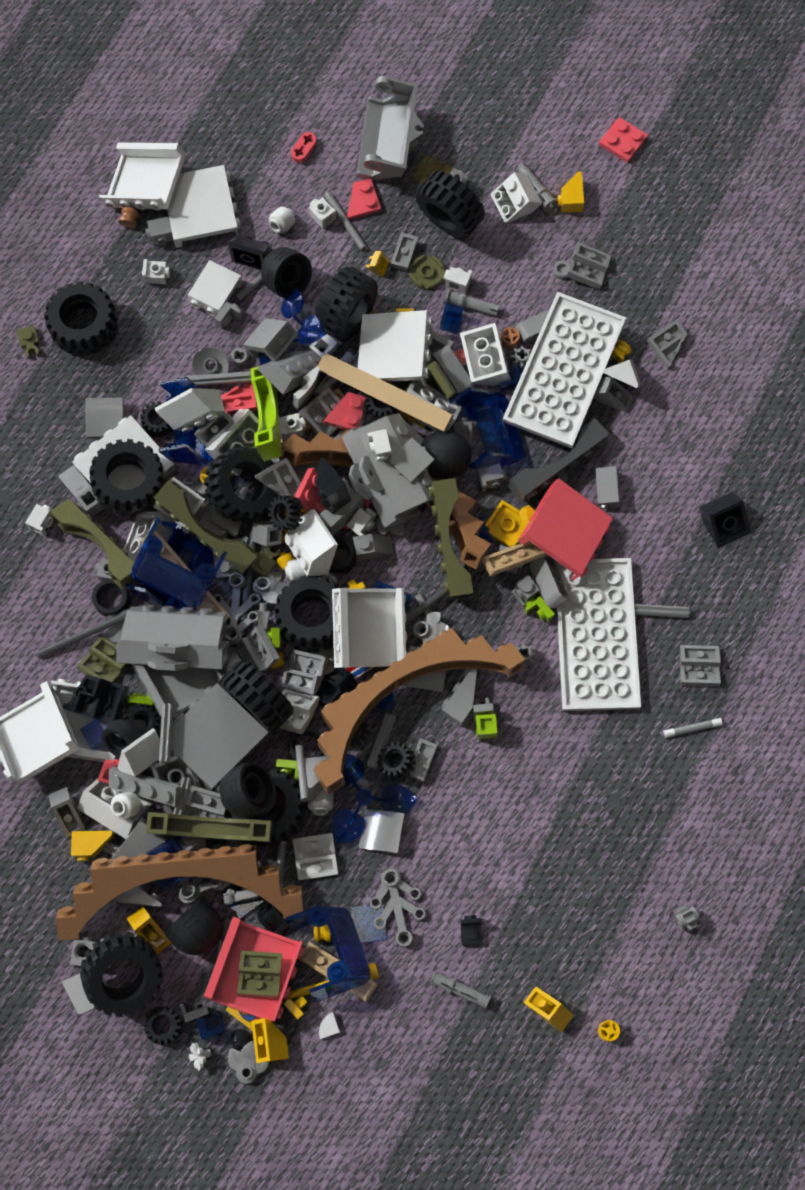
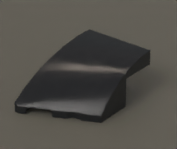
M335 668L333 672L324 675L321 685L315 694L319 696L318 704L324 707L330 702L334 703L342 694L356 689L359 683L356 682L351 672L342 668Z
M86 674L80 685L73 691L74 696L68 703H64L62 707L65 710L111 723L114 720L120 719L130 687Z

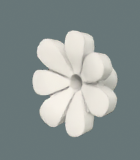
M192 1043L190 1051L193 1054L189 1055V1059L194 1061L195 1069L200 1071L204 1068L203 1064L206 1063V1058L211 1057L210 1049L203 1050L199 1047L198 1043Z

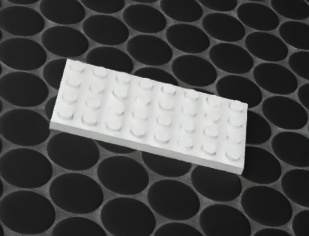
M557 292L502 422L572 448L626 317Z
M631 558L593 559L587 564L588 570L583 577L579 576L574 581L571 580L574 573L555 560L556 567L569 594V598L557 606L562 711L640 709L641 698Z

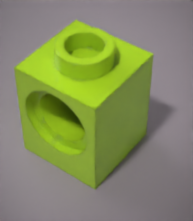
M496 714L476 715L477 739L496 738Z

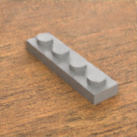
M115 766L109 769L110 788L123 792H133L137 796L174 807L180 804V785L138 774L135 777L121 772Z

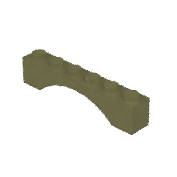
M172 478L154 496L155 503L160 508H166L171 512L170 516L175 521H181L185 524V529L192 535L195 533L199 536V541L204 546L213 548L215 550L214 554L218 558L227 560L230 563L229 567L235 572L243 573L257 558L258 553L245 541L226 539L205 528L193 514L187 500L186 491Z
M456 478L433 481L428 488L430 498L434 499V505L431 506L432 515L437 518V524L434 525L435 534L440 537V544H437L439 555L443 557V563H440L442 574L446 576V582H443L444 591L448 593L449 597L473 593L471 574L457 560L449 539L450 515L458 499Z
M68 498L50 511L54 523L64 533L85 537L93 541L104 551L108 558V570L111 580L122 591L142 578L140 574L141 567L137 561H132L123 548H118L115 540L112 537L108 538L100 525L96 526L89 514L85 515L77 503L74 504Z
M148 812L146 833L271 843L273 822Z

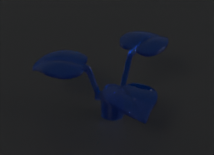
M294 288L283 300L281 313L287 319L293 316V319L302 326L297 332L298 338H295L292 342L309 345L321 339L327 333L317 316L310 315L303 322L296 316V314L302 311L304 301L300 290ZM259 352L260 365L272 361L266 353Z
M347 754L343 769L345 784L341 787H348L351 783L358 791L356 794L358 805L354 813L349 809H342L333 816L331 823L335 842L338 844L349 843L363 833L365 820L361 816H357L361 806L369 805L372 800L383 801V811L405 814L416 804V797L410 790L399 784L385 786L382 789L383 798L372 796L368 789H361L355 782L364 775L363 762L358 757Z

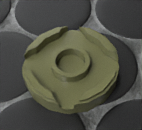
M422 255L416 258L411 263L409 270L412 283L418 288L425 290L434 289L439 286L445 274V268L441 260L431 255Z

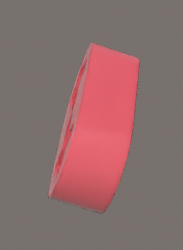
M303 133L292 148L291 156L294 162H305L316 147V136L313 133ZM305 140H312V142H308L307 144L305 142ZM302 151V155L297 157L296 153L299 154Z

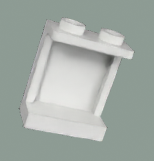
M209 260L188 293L190 304L196 309L202 308L206 310L210 316L215 317L226 301L228 302L234 290L241 287V275Z

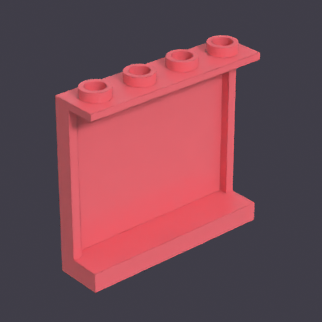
M558 478L549 486L519 537L518 542L525 545L530 541L574 573L571 578L574 581L579 576L583 577L587 572L588 568L586 566L594 559L596 555L594 551L603 543V535H606L611 529L609 524L613 518Z
M233 917L204 998L261 1019L269 1018L272 1023L275 1022V1019L280 1020L284 1009L280 1005L283 998L287 1000L291 987L287 985L289 979L294 980L298 968L294 965L296 959L301 960L305 949L301 947L303 941L298 942ZM241 951L282 953L279 999L237 996Z

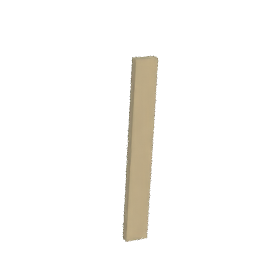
M325 352L318 364L319 371L443 432L447 431L454 415Z

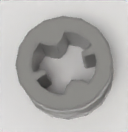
M236 348L232 351V362L236 366H243L247 363V352L243 348ZM239 354L243 357V359L240 360L236 357V355Z

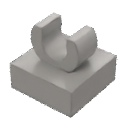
M488 697L485 698V704H479L478 698L475 699L473 705L474 721L476 715L493 714V703H489Z

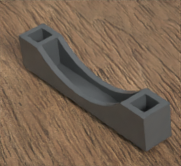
M594 418L581 428L575 447L564 459L547 467L523 469L510 479L509 489L522 503L527 499L529 501L537 496L538 491L541 489L546 490L553 480L561 479L567 470L575 469L582 459L587 460L593 455V451L596 449L601 450L605 447L610 434Z

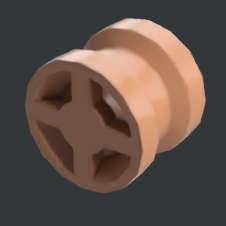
M123 207L119 224L128 228H136V219L139 218L140 213L134 208Z
M513 327L503 330L501 341L504 348L512 350L518 346L519 331Z

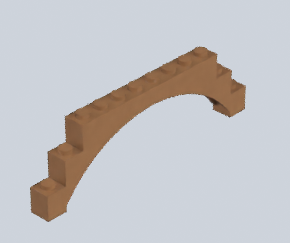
M347 429L337 440L320 431L311 442L293 434L282 445V456L279 459L288 458L291 466L294 468L297 465L319 464L322 457L330 465L351 467L354 463L342 440V436L350 430ZM430 475L432 481H440L437 478ZM458 491V499L450 515L449 531L458 546L461 555L459 561L476 570L481 564L483 557L486 556L491 544L478 537L484 522L471 515L476 500ZM434 501L426 504L431 508L434 505Z
M453 628L448 631H442L432 641L429 640L423 643L421 648L416 651H410L402 660L393 662L383 672H377L372 679L367 682H361L353 691L342 694L334 703L330 702L324 706L323 710H321L322 718L331 731L322 733L317 741L319 748L328 760H322L313 769L315 777L328 795L345 784L343 776L344 763L356 731L370 711L382 699L400 686L427 674L451 669L491 670L504 673L509 678L525 668V658L512 642L507 645H501L495 652L482 635L470 639L465 645Z
M250 844L232 848L223 846L212 850L202 848L191 852L182 850L178 853L170 854L168 852H161L157 855L140 854L137 857L99 858L93 861L91 865L92 884L83 882L75 885L73 892L75 908L67 906L58 909L56 925L59 941L79 939L81 931L88 920L100 908L123 892L154 880L187 876L213 878L244 887L276 907L283 914V919L304 917L302 886L288 885L281 888L279 866L265 865L259 867L256 845L251 846Z

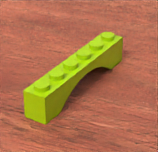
M258 367L251 369V382L257 401L259 425L257 432L254 433L255 448L265 462L282 456L277 388L258 370Z

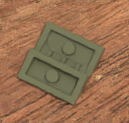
M437 361L427 365L430 374L447 399L454 397L457 392Z
M101 635L89 648V653L77 665V669L85 675H91L114 683L128 663H116V644Z
M241 951L237 996L279 999L282 953Z

